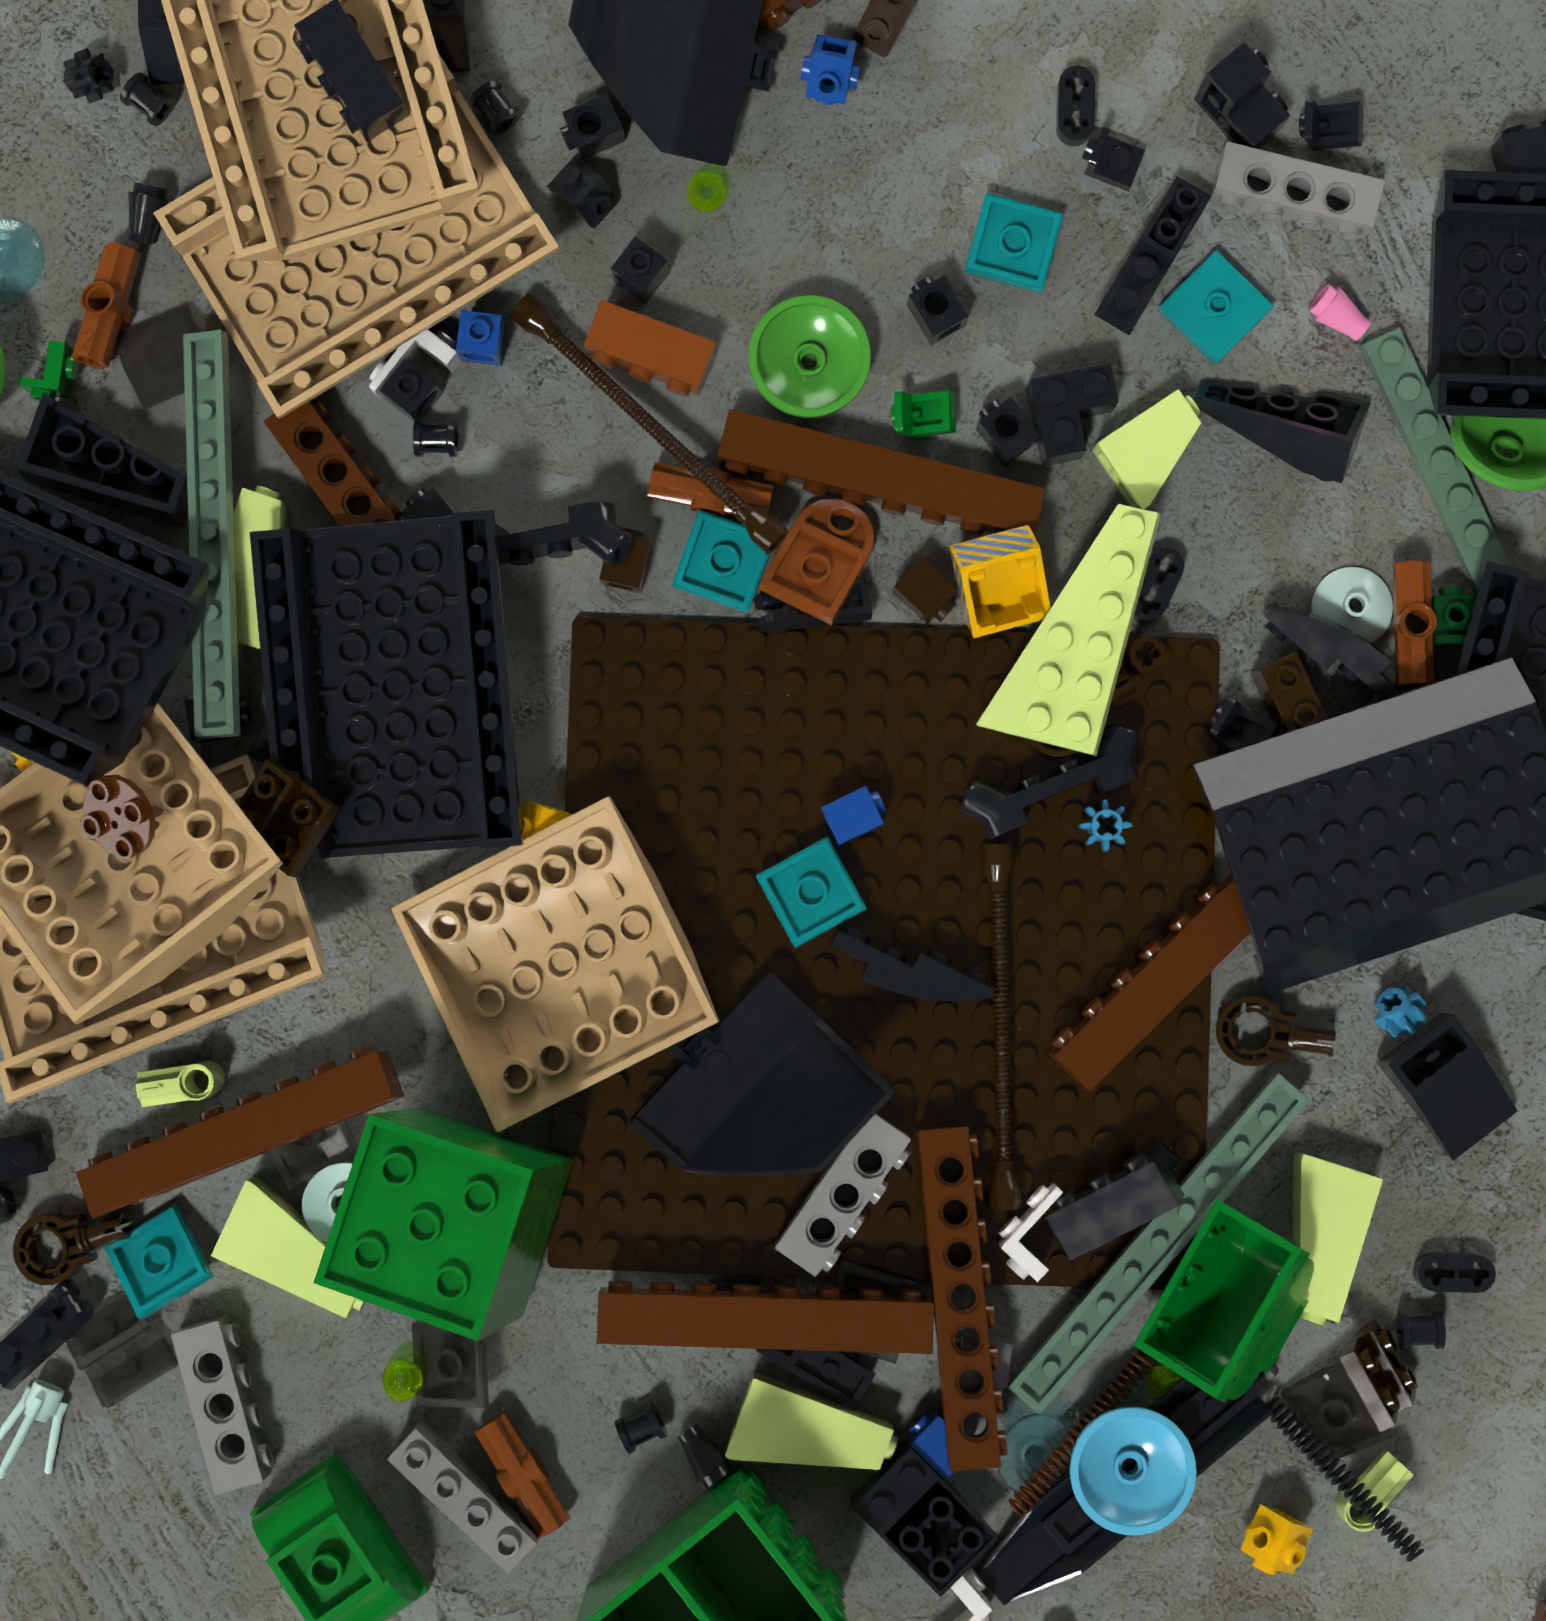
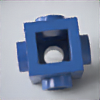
M817 34L812 57L805 55L802 66L801 80L808 81L805 97L814 98L819 103L826 105L846 103L849 89H857L861 68L859 65H853L856 41Z

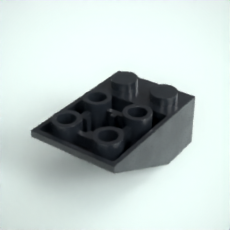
M1438 1014L1376 1062L1452 1161L1518 1111L1480 1048L1454 1014Z
M908 1439L894 1452L891 1460H886L881 1465L880 1470H876L851 1496L852 1508L940 1597L1000 1538L948 1479L945 1480L910 1446Z

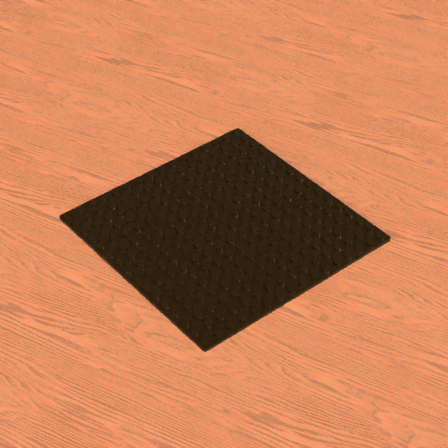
M607 617L575 618L572 622L565 812L575 814L608 796L611 797L654 870L695 956L719 1022L766 972H772L895 1089L893 1096L876 1114L910 1137L911 1141L907 1146L912 1149V1152L899 1170L892 1167L884 1178L888 1186L876 1204L868 1201L861 1211L860 1215L865 1219L852 1238L845 1235L836 1247V1249L841 1251V1254L828 1272L821 1269L815 1277L776 1250L775 1242L827 1167L823 1171L781 1176H731L686 1172L680 1169L631 1125L630 1118L682 1063L679 1058L666 1048L553 1105L551 1151L573 1158L574 1162L548 1238L547 1262L549 1266L561 1269L931 1282L917 1131L968 1126L969 1135H976L978 1141L979 1159L972 1160L973 1177L980 1176L982 1183L983 1201L976 1202L977 1218L985 1219L987 1243L980 1244L981 1260H989L991 1284L1091 1288L1146 1223L1070 1261L1046 1219L1047 1214L1054 1206L1052 1204L1019 1240L1049 1269L1038 1282L1030 1275L1023 1280L1006 1264L1010 1256L998 1245L997 1242L1002 1238L998 1233L1011 1217L1015 1215L1020 1219L1030 1208L1026 1202L1041 1185L1048 1188L1054 1183L1063 1193L1074 1189L1075 1193L1078 1194L1089 1188L1087 1183L1095 1176L1105 1171H1109L1111 1175H1114L1124 1170L1123 1164L1127 1160L1145 1152L1148 1145L1153 1147L1158 1140L1173 1149L1184 1161L1178 1168L1180 1173L1175 1176L1178 1184L1183 1181L1206 1154L1211 972L1091 1091L1081 1089L1048 1053L1055 1047L1052 1044L1054 1037L1068 1025L1074 1028L1084 1018L1081 1014L1082 1010L1096 997L1099 996L1103 999L1114 989L1110 985L1112 980L1126 968L1132 971L1143 960L1139 956L1143 949L1155 939L1161 942L1171 932L1168 928L1169 924L1185 910L1190 914L1201 903L1197 899L1199 894L1213 883L1215 821L1210 807L1204 803L1192 764L1217 755V740L1210 733V730L1212 728V717L1218 709L1220 650L1218 641L1210 638L1156 637L1165 646V662L1153 673L1141 674L1133 670L1128 664L1127 652L1130 645L1142 636H1129L1120 670L1124 669L1129 680L1117 686L1116 689L1132 681L1137 692L1110 706L1103 733L1106 726L1114 723L1137 732L1140 742L1134 754L1133 762L1141 778L1102 794L1099 793L1094 779L1024 807L1023 811L1028 824L988 839L982 821L963 814L960 808L962 798L971 781L977 779L1014 794L1021 791L1019 783L1042 774L1044 781L1059 775L1057 767L1080 758L1082 765L1092 762L1094 755L1082 752L1068 757L1048 756L1036 749L1029 739L976 725L1035 632L999 631L973 638L970 630L825 625L792 630L790 627L783 632L765 633L759 630L758 623ZM1144 644L1143 649L1136 652L1137 660L1143 659L1142 665L1149 666L1150 661L1157 658L1156 650L1150 651L1151 645ZM1043 744V746L1052 750H1066V748ZM865 786L870 794L877 791L887 811V814L881 816L884 824L838 846L824 818L821 807ZM1103 800L1108 801L1109 810L1115 811L1123 806L1125 809L1120 817L1123 822L1132 824V827L1122 829L1120 833L1125 843L1120 845L1114 840H1110V847L1106 852L1102 851L1101 842L1099 841L1086 845L1085 842L1090 835L1087 829L1082 830L1078 828V825L1088 823L1090 818L1084 809L1091 807L1096 812H1099L1100 804ZM1098 817L1096 820L1100 826L1096 831L1100 835L1107 832L1112 835L1113 831L1110 829V824L1113 820L1110 817L1105 819ZM828 837L867 909L794 948L756 875ZM1014 844L1015 866L1009 880V892L1005 896L1007 897V901H1005L1007 906L1005 908L1008 909L1005 912L1008 914L1006 917L1008 919L1006 922L1008 924V927H1006L1008 929L1006 933L1008 934V938H1006L1008 939V943H1006L1008 945V948H1006L1008 954L1006 955L1009 957L1006 959L1009 961L1006 964L1009 966V969H1007L1009 971L1007 975L1009 977V980H1007L1009 982V985H1007L1009 987L1007 991L1009 992V996H1007L1009 997V1001H1007L1009 1006L1007 1008L1010 1009L1007 1012L1010 1014L1007 1017L1010 1019V1022H1008L1010 1024L1008 1028L1010 1029L1008 1033L1010 1035V1038H1008L1010 1040L1008 1044L1010 1045V1049H1008L1010 1054L1008 1055L1011 1057L1008 1059L1011 1062L1008 1065L1011 1067L1009 1070L1011 1072V1075H1009L1011 1077L1009 1081L1011 1082L1009 1086L1011 1087V1091H1009L1011 1093L1009 1097L1011 1098V1102H1009L1011 1107L1009 1108L1012 1110L1010 1112L1012 1114L1010 1118L1012 1120L1010 1123L1012 1125V1128H1010L1012 1130L1010 1134L1012 1135V1139H1010L1012 1140V1144H1010L1012 1146L1010 1150L1012 1155L1010 1156L1013 1157L1012 1160H1015V1172L1021 1185L1022 1208L1013 1210L989 1209L988 1187L994 1173V1160L998 1156L996 1154V1151H998L996 1149L998 1145L996 1144V1140H998L996 1135L998 1134H996L997 1128L995 1127L998 1124L995 1122L997 1119L995 1117V1114H997L995 1112L997 1108L995 1107L997 1103L995 1101V1098H997L995 1096L997 1092L995 1091V1087H997L995 1082L997 1081L994 1079L997 1077L994 1074L996 1071L994 1069L996 1066L994 1064V1061H996L994 1059L996 1055L994 1054L996 1050L994 1049V1045H996L994 1043V1040H996L994 1038L996 1034L994 1029L996 1028L993 1027L995 1024L993 1019L996 1018L993 1016L995 1013L993 1011V1008H995L993 1006V1003H995L993 998L995 996L992 995L991 998L972 1001H937L902 995L860 979L867 963L831 946L837 931L846 934L848 928L851 927L871 937L869 946L883 952L887 945L907 955L908 958L905 964L910 967L918 953L927 956L931 949L950 958L952 962L949 967L963 975L966 969L969 968L989 978L986 986L993 989L995 987L993 985L995 981L993 976L995 975L992 974L994 971L992 969V966H994L992 964L994 960L992 959L994 955L992 953V950H994L992 948V945H994L992 943L994 939L992 938V934H994L992 929L994 928L991 925L994 922L991 919L994 917L991 916L993 913L991 911V908H993L991 906V903H993L991 898L993 896L989 892V882L982 866V845ZM718 1023L710 1026V1028L713 1030ZM873 1149L863 1151L858 1157V1165L865 1171H873L881 1163V1155ZM946 1158L941 1162L939 1174L944 1181L953 1183L960 1178L962 1168L957 1160ZM847 1183L839 1185L834 1192L835 1200L842 1205L853 1203L858 1195L857 1189ZM950 1200L945 1204L943 1216L948 1223L958 1224L965 1218L966 1209L960 1201ZM818 1218L811 1224L810 1231L816 1238L825 1239L833 1233L834 1225L827 1218ZM1196 1234L1148 1290H1165ZM955 1242L949 1246L947 1258L953 1266H962L969 1259L970 1251L965 1243Z

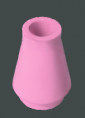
M1330 284L1326 285L1317 294L1308 309L1314 314L1315 321L1349 336L1354 341L1360 339L1371 324V321L1360 312L1341 287L1335 289Z

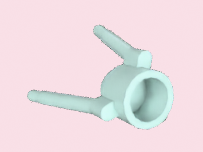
M34 1380L32 1386L27 1385L22 1398L0 1428L1 1441L24 1411L26 1416L0 1466V1479L4 1478L9 1466L12 1464L33 1421L47 1422L49 1416H53L44 1472L46 1474L52 1473L62 1418L69 1404L61 1400L65 1393L63 1389L42 1380Z

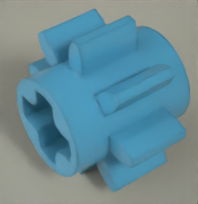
M1107 800L1101 801L1099 812H1096L1091 807H1086L1084 810L1090 817L1088 823L1078 825L1079 829H1087L1090 835L1085 844L1090 845L1095 841L1101 842L1103 852L1109 850L1110 840L1123 845L1125 840L1120 833L1122 829L1132 827L1131 823L1123 822L1120 817L1125 808L1122 806L1115 811L1109 810ZM1098 817L1100 819L1110 817L1113 820L1110 824V829L1113 831L1112 835L1108 832L1100 835L1096 831L1100 826L1096 820Z
M1406 984L1401 989L1396 987L1387 988L1379 996L1378 1000L1374 1002L1375 1007L1381 1013L1377 1014L1373 1019L1382 1030L1387 1029L1394 1038H1397L1399 1034L1413 1035L1420 1028L1422 1022L1427 1019L1420 1011L1427 1003L1418 992L1413 993Z

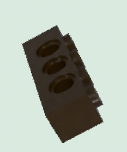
M1297 652L1251 673V677L1272 721L1281 728L1278 734L1328 718Z

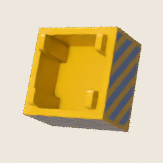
M1029 525L949 546L963 617L973 638L1044 620L1051 606L1041 549Z

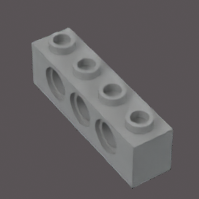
M1227 141L1219 156L1210 200L1218 202L1221 208L1240 211L1242 208L1257 211L1259 217L1267 220L1276 221L1282 217L1297 221L1296 224L1304 229L1319 230L1322 227L1336 231V235L1341 238L1357 240L1360 237L1365 238L1374 228L1385 180ZM1257 177L1261 179L1265 185V190L1260 192L1254 191L1249 187L1247 178ZM1287 187L1299 188L1304 194V200L1295 201L1291 199L1287 194ZM1334 196L1340 199L1343 204V210L1335 211L1331 209L1326 202V197Z
M875 1114L832 1160L775 1242V1249L815 1277L821 1269L828 1272L841 1254V1251L836 1249L843 1237L847 1235L849 1238H852L862 1225L865 1218L860 1213L868 1201L876 1204L886 1190L888 1183L884 1181V1178L892 1167L899 1170L911 1154L912 1149L907 1146L911 1141L910 1137L878 1114ZM867 1149L876 1150L881 1155V1163L873 1171H865L858 1165L859 1155ZM841 1184H851L858 1191L856 1200L849 1205L839 1204L834 1198L836 1188ZM827 1218L833 1223L834 1231L828 1238L819 1239L812 1235L810 1227L816 1219Z
M223 1315L179 1328L170 1335L214 1495L263 1482L271 1474L270 1468L273 1467V1455L269 1444H263L259 1428L262 1427V1415L258 1404H252L248 1388L251 1387V1376L246 1363L241 1364L237 1348L240 1347V1336L235 1323L230 1324L228 1315ZM208 1353L216 1354L221 1358L223 1368L220 1373L212 1372L206 1366L205 1358ZM222 1393L231 1397L234 1403L233 1412H224L217 1406L216 1398L218 1394ZM229 1434H237L244 1440L245 1450L243 1452H235L229 1447L227 1443Z
M423 1419L387 1458L402 1475L508 1575L537 1544L539 1537L527 1518Z

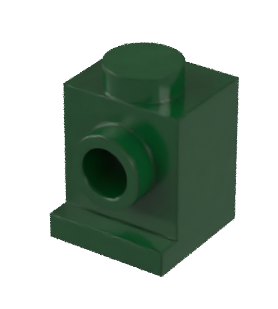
M1463 587L1439 588V595L1432 596V610L1437 620L1436 628L1433 631V648L1463 647L1475 602V595H1464ZM1451 608L1458 610L1459 622H1453L1450 619L1449 611Z

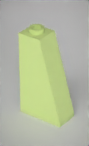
M258 485L255 492L242 488L233 513L237 642L260 650L250 532L288 528L289 507L281 500H278L280 496L278 492Z
M1295 1151L1293 1157L1292 1243L1310 1253L1308 1258L1314 1262L1313 1276L1303 1297L1309 1302L1301 1314V1318L1320 1325H1325L1326 1319L1339 1323L1383 1179Z
M255 1176L245 1180L211 1256L344 1318H347L354 1309L361 1311L365 1304V1301L313 1283L327 1242L314 1235L307 1226L304 1216L263 1180Z
M754 1371L727 1443L725 1457L740 1461L880 1470L883 1459L891 1460L898 1437L893 1435L894 1428L892 1422L857 1409L854 1410L844 1404Z

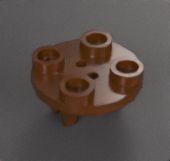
M105 775L92 781L84 795V816L80 820V826L87 838L95 839L108 853L122 860H128L149 848L155 836V830L159 827V823L155 821V818L163 813V809L157 805L151 806L144 792L130 779L120 775Z

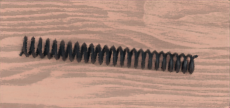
M1279 1396L1274 1397L1266 1404L1270 1410L1279 1400ZM1282 1402L1272 1410L1273 1414L1270 1415L1272 1416L1271 1423L1278 1422L1277 1429L1284 1428L1283 1435L1290 1434L1289 1441L1296 1440L1295 1447L1297 1448L1302 1446L1301 1454L1308 1453L1307 1460L1314 1459L1313 1466L1320 1465L1319 1472L1327 1471L1325 1479L1332 1478L1331 1485L1340 1483L1337 1488L1338 1491L1345 1490L1344 1498L1352 1496L1350 1504L1357 1503L1356 1510L1365 1508L1362 1512V1517L1370 1515L1369 1523L1377 1521L1375 1529L1384 1527L1381 1531V1536L1389 1534L1387 1542L1396 1540L1393 1545L1394 1549L1403 1546L1400 1550V1555H1405L1409 1552L1406 1562H1411L1425 1552L1422 1548L1417 1551L1421 1545V1540H1417L1410 1545L1415 1538V1534H1410L1403 1539L1408 1533L1407 1527L1396 1534L1402 1526V1521H1398L1391 1526L1396 1519V1515H1391L1384 1520L1389 1514L1390 1508L1384 1509L1377 1515L1383 1507V1502H1379L1372 1507L1377 1500V1496H1372L1364 1502L1371 1493V1489H1367L1359 1495L1365 1487V1483H1360L1351 1490L1358 1481V1477H1354L1346 1483L1352 1475V1470L1339 1477L1346 1468V1464H1342L1334 1470L1340 1462V1458L1334 1459L1326 1466L1333 1457L1334 1452H1329L1320 1459L1328 1449V1445H1324L1315 1452L1322 1439H1318L1308 1447L1315 1438L1316 1433L1310 1434L1301 1441L1308 1433L1309 1427H1305L1296 1434L1303 1425V1421H1299L1290 1428L1297 1419V1414H1294L1283 1423L1291 1413V1408H1288L1276 1417L1284 1408L1285 1402Z

